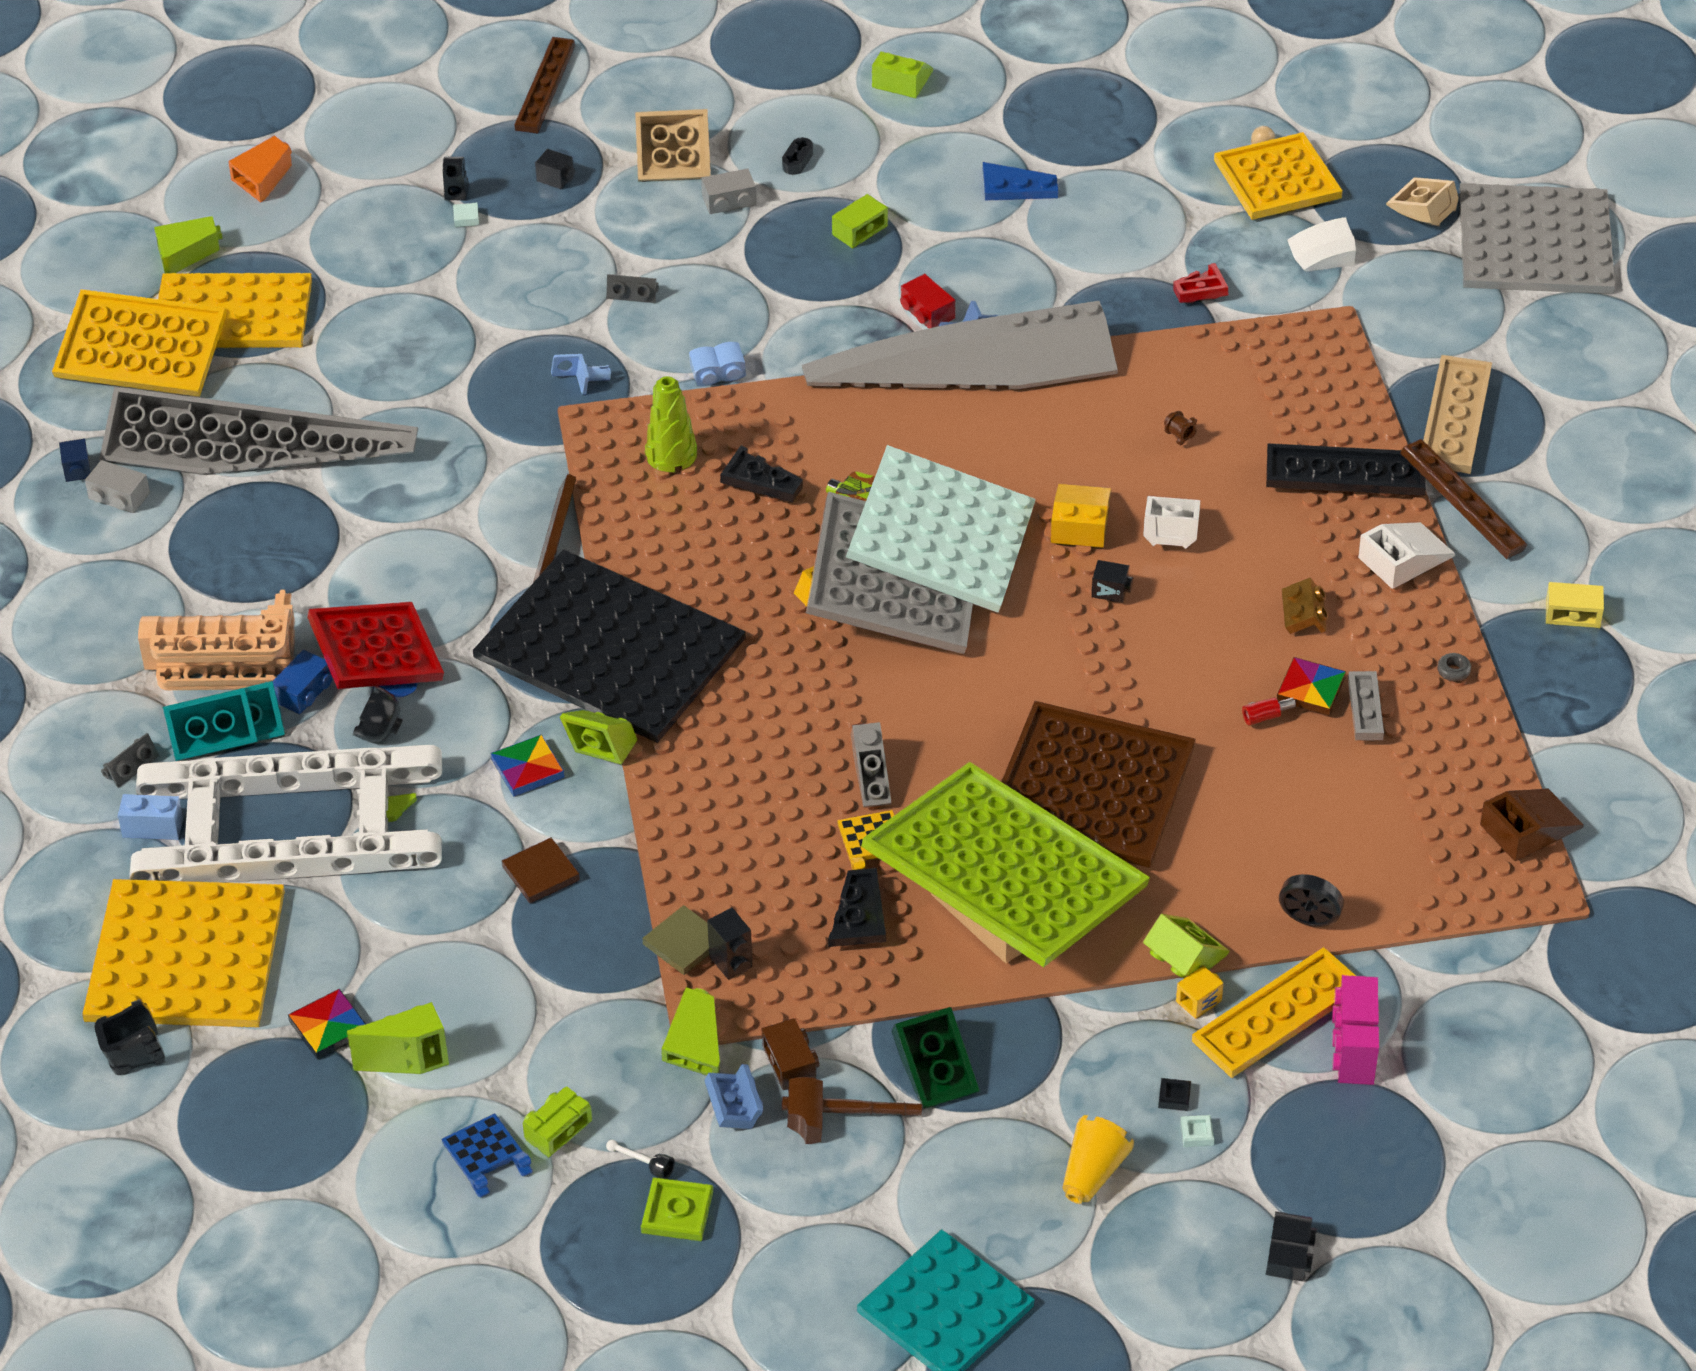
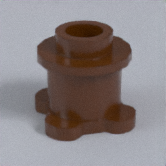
M1181 411L1172 412L1165 418L1164 430L1167 434H1173L1178 437L1176 443L1182 446L1189 438L1195 436L1197 432L1195 429L1197 419L1191 417L1188 420Z

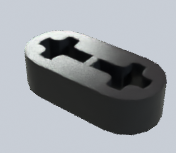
M805 137L796 138L792 141L782 157V169L785 173L795 175L804 170L813 156V142Z

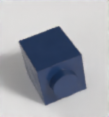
M85 438L59 442L65 481L86 479L91 473Z

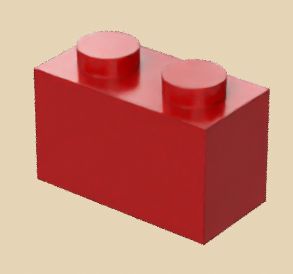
M926 274L901 285L900 302L902 307L912 313L927 328L938 327L940 322H950L955 319L956 300Z

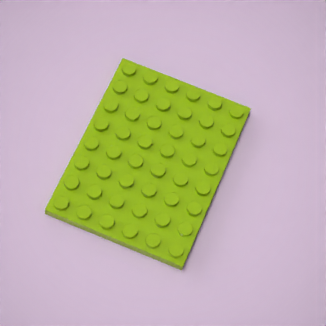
M968 762L865 836L861 846L1042 967L1048 965L1147 887L1150 879L1143 872L971 762Z

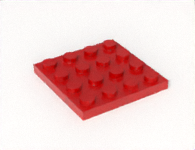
M413 602L308 610L307 618L337 689L443 680L444 671Z

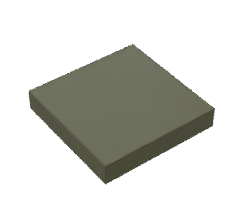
M684 905L642 938L644 946L683 975L709 956L707 922Z

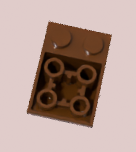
M1549 788L1505 791L1483 803L1480 822L1485 831L1514 861L1524 858L1584 827V824Z

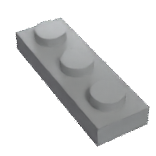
M1349 671L1348 683L1355 740H1383L1384 729L1377 671Z

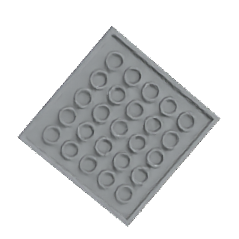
M1460 183L1459 202L1463 288L1614 294L1615 279L1607 189Z
M828 492L806 614L964 654L967 648L973 603L846 558L866 501Z

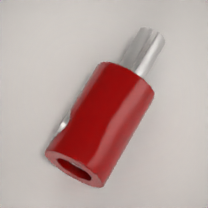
M1273 697L1244 705L1242 707V714L1246 724L1250 726L1281 716L1282 710L1293 708L1296 706L1294 698L1278 702Z

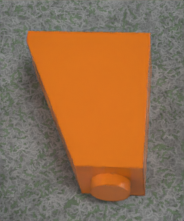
M274 135L228 161L231 180L259 202H263L292 166L290 146Z

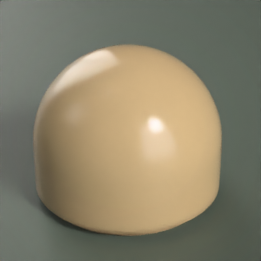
M1267 126L1257 127L1252 133L1251 144L1275 139L1274 131Z

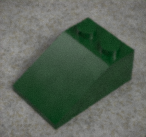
M952 1007L894 1025L891 1032L900 1059L920 1104H922L923 1110L980 1092Z

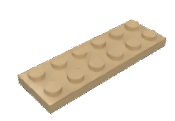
M1441 355L1423 441L1453 471L1471 474L1492 362Z

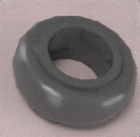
M1449 653L1440 658L1437 670L1444 679L1458 682L1470 675L1471 663L1469 659L1461 654ZM1449 666H1457L1460 669H1452Z

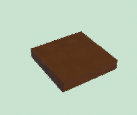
M552 837L502 860L503 869L529 904L580 880L578 871Z

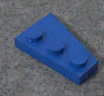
M982 162L985 201L1058 198L1057 175Z

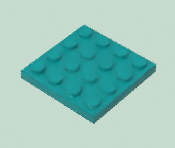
M941 1229L857 1304V1312L932 1371H965L1034 1307V1299Z

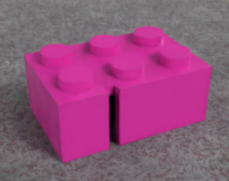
M1342 975L1341 987H1335L1334 1005L1332 1008V1023L1337 1028L1333 1029L1332 1047H1335V1052H1338L1333 1053L1332 1070L1338 1071V1083L1374 1085L1379 1053V1027H1377L1379 1023L1378 977Z

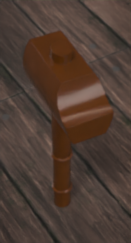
M811 1077L789 1079L788 1097L782 1096V1111H788L787 1127L801 1135L805 1144L821 1142L823 1113H870V1115L893 1114L903 1116H921L922 1104L823 1098V1081Z

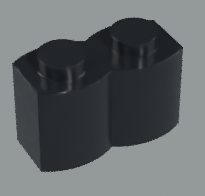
M1275 1211L1266 1275L1303 1281L1304 1272L1311 1273L1313 1254L1307 1252L1308 1246H1315L1317 1228L1311 1227L1312 1217Z

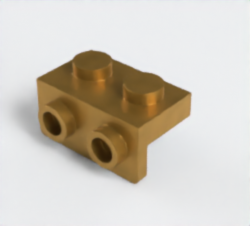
M1309 577L1281 589L1285 628L1289 634L1315 625L1321 633L1327 631L1326 620H1328V614L1324 607L1326 595L1320 585L1317 586L1312 578Z

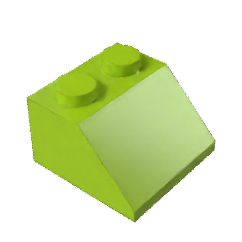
M881 51L872 64V88L917 98L932 74L933 67L922 61Z
M586 710L566 712L560 716L574 751L580 754L622 765L638 740L631 723L623 718L617 719L605 716L600 712L594 713Z
M1160 914L1143 941L1151 949L1149 953L1162 962L1167 961L1172 965L1171 971L1181 978H1186V976H1189L1202 966L1209 970L1230 952V950L1190 919L1167 914Z

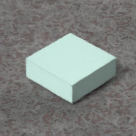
M477 203L453 205L455 227L479 225Z
M1211 1115L1180 1117L1183 1147L1214 1146Z

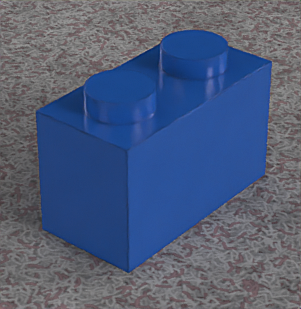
M303 649L273 680V685L279 705L300 715L307 707L313 704L315 698L324 689L330 686L333 679L326 660Z

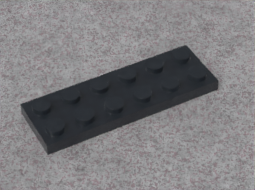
M1267 444L1266 487L1425 496L1426 478L1401 454L1402 450Z

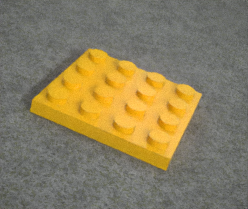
M1304 132L1214 153V162L1251 220L1342 198V189Z

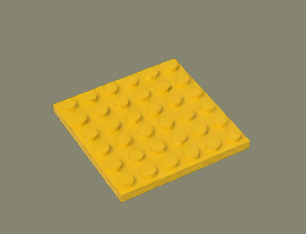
M113 879L82 1013L84 1022H96L97 1019L103 1016L111 1017L131 1006V1002L141 999L142 1002L148 1005L156 1024L259 1028L285 894L284 884L158 880L130 881L127 879Z

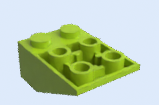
M432 1002L415 1006L410 1010L389 1015L365 1025H359L347 1031L354 1071L423 1074L449 1065L444 1027Z

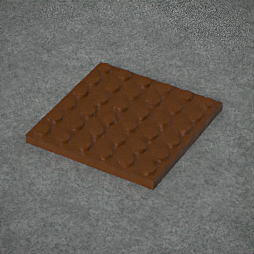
M1034 701L1001 782L1125 862L1150 868L1195 748L1196 739Z

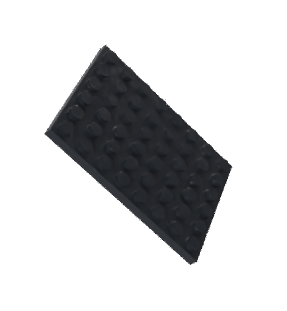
M563 549L473 649V657L587 711L600 712L605 716L617 719H626L631 723L635 733L658 743L746 639V633L742 629Z

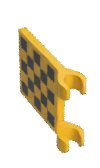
M893 810L837 820L852 870L865 869L864 860L878 858L861 847L862 841L865 836L894 816Z

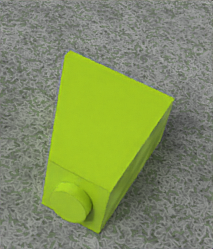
M213 216L154 227L164 273H177L219 251L218 240L223 239L220 225H215Z
M685 988L661 1048L663 1062L706 1076L708 1073H720L714 996L710 995L707 991L700 988H695L694 990Z

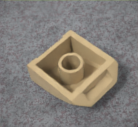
M1414 177L1386 205L1417 222L1440 226V223L1450 213L1456 211L1458 194L1454 181Z

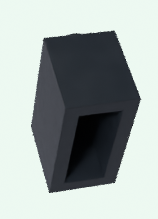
M730 908L708 919L709 957L729 980L737 975L744 974L748 969L752 968L751 929L737 912Z

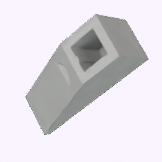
M880 722L852 725L851 742L863 808L891 805Z

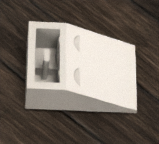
M1421 522L1381 524L1362 534L1358 558L1387 585L1394 589L1455 556V553Z

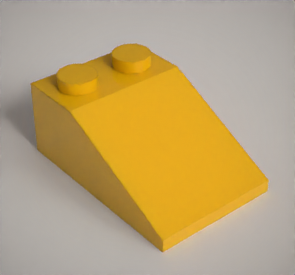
M1058 484L1051 520V543L1104 548L1111 488Z

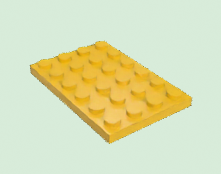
M163 273L158 299L225 308L227 315L216 348H302L312 275L311 273Z
M80 289L52 370L53 376L56 378L200 397L227 315L226 310L221 307Z

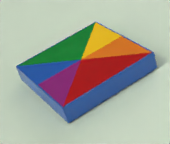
M542 734L490 753L493 764L513 797L565 778L564 770Z

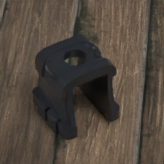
M141 999L131 1002L132 1005L108 1018L103 1016L95 1022L94 1028L99 1047L115 1075H124L132 1068L155 1063L157 1066L165 1062V1054L157 1037L158 1030L154 1017L148 1005L142 1002Z

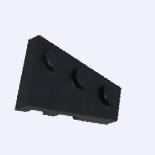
M742 445L720 474V483L792 503L803 488V479L780 466H770L766 463V459L760 455L752 456L748 453V449Z
M877 868L848 870L840 896L838 911H836L832 932H830L828 938V947L886 942Z

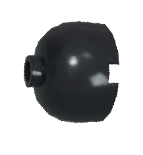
M375 686L360 715V723L355 727L352 735L368 742H381L386 740L391 732L397 734L403 719L399 718L401 708L395 696L387 690Z

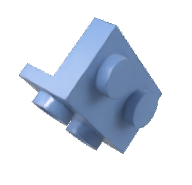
M741 1064L736 1074L708 1073L704 1081L719 1127L752 1129L763 1112V1103L759 1098L755 1079L751 1074L749 1065Z

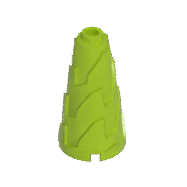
M670 376L660 378L653 386V406L650 410V424H648L647 443L645 445V458L647 456L648 464L664 472H675V467L682 466V470L691 466L697 458V444L691 418L687 412L685 397L679 387L678 380Z

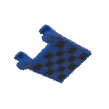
M495 1113L441 1139L445 1148L470 1181L478 1197H483L490 1193L487 1187L488 1180L484 1174L513 1161L521 1176H526L533 1172L530 1166V1157L521 1150Z

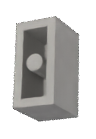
M748 168L701 177L702 197L709 214L757 205L756 185Z
M103 460L98 463L85 479L89 499L131 513H135L150 494L146 474Z

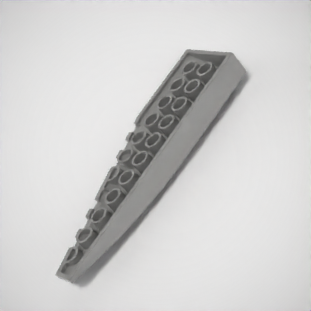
M1100 301L1014 313L924 329L851 348L802 365L807 386H841L842 383H851L854 387H865V383H880V387H891V383L903 384V387L946 388L948 384H955L960 386V388H970V385H985V389H996V385H1009V389H1023L1118 373L1109 329Z
M114 386L99 460L204 475L411 454L415 450L418 427Z

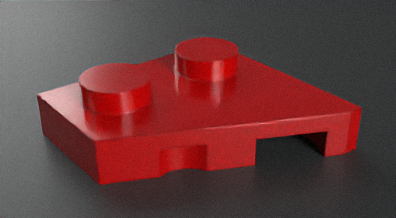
M1211 263L1208 265V271L1200 274L1199 271H1195L1187 277L1174 281L1173 291L1180 303H1192L1196 300L1217 299L1228 296V285L1216 263Z

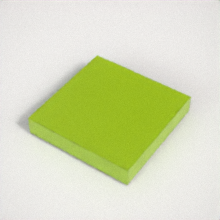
M653 1177L641 1224V1233L702 1241L713 1195V1185Z

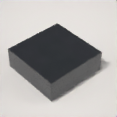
M1161 1078L1158 1108L1188 1111L1191 1081Z

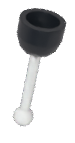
M609 1140L606 1144V1148L610 1152L618 1151L649 1164L651 1174L657 1178L668 1179L673 1172L675 1159L671 1156L657 1154L651 1159L618 1145L615 1140Z

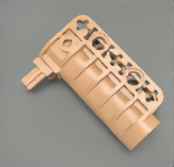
M280 590V594L275 596V604L268 605L267 610H261L260 615L142 616L139 622L138 640L144 670H156L158 686L163 690H236L273 681L277 674H280L294 659L295 618L293 606L291 605V593H286V590ZM196 673L203 675L201 678H189ZM248 673L258 674L255 678H244Z

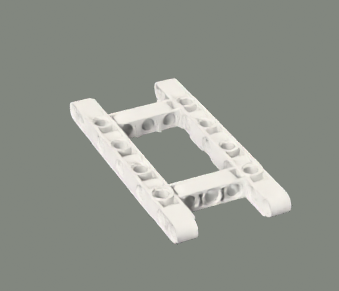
M434 745L206 758L143 764L137 769L136 793L138 795L179 796V799L188 798L185 846L142 848V851L133 853L131 856L129 880L237 882L435 867L442 860L441 836L435 832H428V829L388 832L386 811H388L387 797L389 796V785L429 783L431 780L441 776L442 751ZM360 788L357 789L360 809L357 810L359 832L353 833V836L296 837L294 840L279 841L261 839L218 845L220 797Z

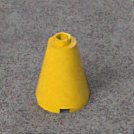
M1083 1115L1076 1124L1062 1189L1066 1193V1198L1077 1204L1089 1202L1134 1147V1140L1131 1139L1129 1142L1125 1138L1127 1132L1123 1128L1102 1117L1096 1116L1094 1121L1086 1120L1088 1115Z

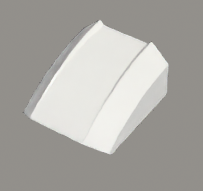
M1346 217L1309 227L1287 240L1295 260L1306 272L1353 266L1355 263V240Z
M1148 496L1143 536L1153 546L1156 544L1183 546L1186 549L1197 540L1201 500Z

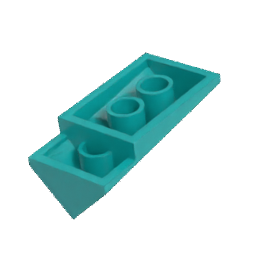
M273 681L163 706L175 761L285 735Z

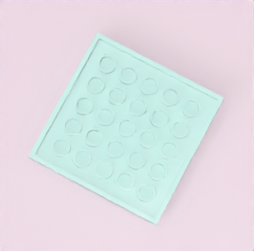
M887 445L846 558L998 613L1036 499Z

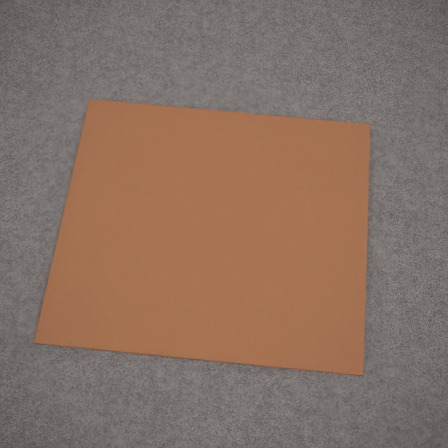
M1343 306L1110 336L1118 369L1117 374L1023 389H1009V385H996V389H985V385H970V388H960V386L955 384H948L946 388L903 387V384L891 383V387H880V383H865V387H854L851 383H842L841 386H807L805 377L802 375L684 390L682 394L685 397L687 412L691 418L697 444V458L691 466L682 470V466L675 467V472L659 471L648 464L647 456L645 458V445L647 443L648 424H650V410L653 406V394L566 405L558 408L568 472L576 477L573 499L584 558L742 629L746 633V639L663 738L656 743L635 733L638 740L622 764L652 930L683 905L706 922L708 919L733 908L751 929L753 967L744 974L737 975L729 980L709 956L683 975L657 955L670 1026L686 987L693 990L700 988L714 996L718 1045L762 1039L761 1028L793 1018L796 1019L800 1029L805 1028L806 1032L922 1016L948 1007H952V1010L956 1011L1181 978L1171 971L1172 965L1167 961L1162 962L1149 953L1151 949L1143 943L1160 914L1190 919L1230 950L1225 958L1209 969L1211 973L1305 960L1323 947L1335 956L1576 921L1589 917L1590 910L1562 839L1514 861L1480 825L1483 803L1505 791L1542 789L1453 559L1451 558L1392 589L1358 558L1361 535L1381 524L1421 522L1447 546L1426 490L1425 496L1266 487L1268 443L1402 450L1404 446L1408 445L1354 307ZM1181 411L1188 420L1191 417L1197 419L1195 428L1197 432L1195 436L1189 438L1182 446L1176 443L1178 437L1173 434H1167L1164 430L1165 418L1170 413ZM742 445L748 449V453L752 456L760 455L766 459V463L770 466H780L803 479V488L792 503L720 483V474ZM887 445L1036 499L1001 608L997 613L973 604L967 648L964 654L806 614L807 606L794 594L802 572L813 567L815 564L824 507L828 495L826 493L828 482L832 478L844 482L850 473L854 471L876 476ZM1058 484L1111 488L1104 548L1051 543V520ZM1147 497L1201 500L1197 540L1186 549L1183 546L1156 544L1153 546L1143 536ZM1098 560L1130 565L1129 576L1133 577L1131 593L1126 592L1123 603L1091 597L1092 578ZM1311 577L1317 586L1320 585L1326 595L1324 607L1328 614V620H1326L1327 631L1321 633L1315 625L1289 634L1285 628L1281 589ZM1449 653H1458L1465 656L1471 663L1470 675L1458 682L1444 679L1437 670L1440 658ZM1293 657L1346 671V678L1329 716L1295 706L1282 710L1281 716L1250 726L1246 724L1243 718L1242 707L1244 705L1273 697L1277 698V693ZM1449 666L1452 669H1460L1457 666ZM1349 671H1377L1384 729L1383 740H1355L1348 683ZM1034 701L1196 739L1195 748L1151 867L1148 868L1129 863L1150 877L1148 886L1045 967H1042L1024 954H1020L1005 964L938 902L929 891L879 858L864 861L865 869L877 868L886 942L828 947V938L830 932H832L836 911H838L848 870H852L837 820L893 810L895 816L968 762L973 763L994 778L1002 781ZM880 722L892 804L863 808L854 763L851 730L852 725ZM1300 874L1314 875L1332 883L1340 891L1344 899V906L1339 919L1334 924L1325 927H1313L1295 921L1283 911L1279 903V893L1283 883L1288 878Z

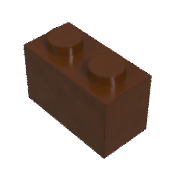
M795 1018L761 1028L762 1047L783 1091L788 1089L789 1079L798 1077L816 1078V1068L820 1066L815 1050L810 1051L807 1032L805 1028L800 1029Z

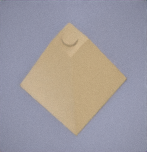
M708 109L635 112L638 182L701 179V177L711 176Z

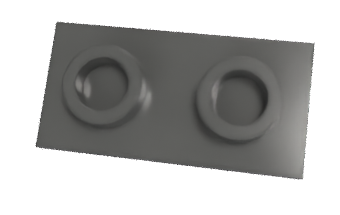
M607 274V299L656 303V292L659 290V282H656V278Z
M146 733L141 738L134 740V743L109 763H105L101 770L102 775L107 779L112 777L115 785L119 788L137 774L139 766L151 763L156 759L159 754L149 734Z

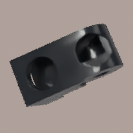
M444 156V200L466 201L469 180L465 171L464 157ZM461 188L462 191L455 194L450 192V189Z

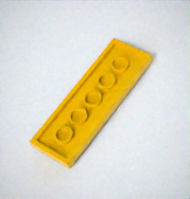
M1323 947L1193 1033L1192 1042L1229 1077L1233 1078L1330 1013L1334 1005L1335 987H1341L1342 975H1356Z

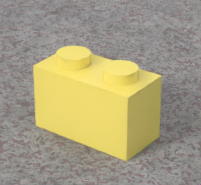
M1549 582L1546 596V624L1601 627L1604 611L1603 586Z

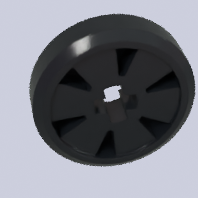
M1300 874L1288 878L1283 883L1279 893V903L1283 911L1295 921L1308 926L1325 927L1334 924L1339 919L1344 906V899L1340 891L1332 883L1314 875Z

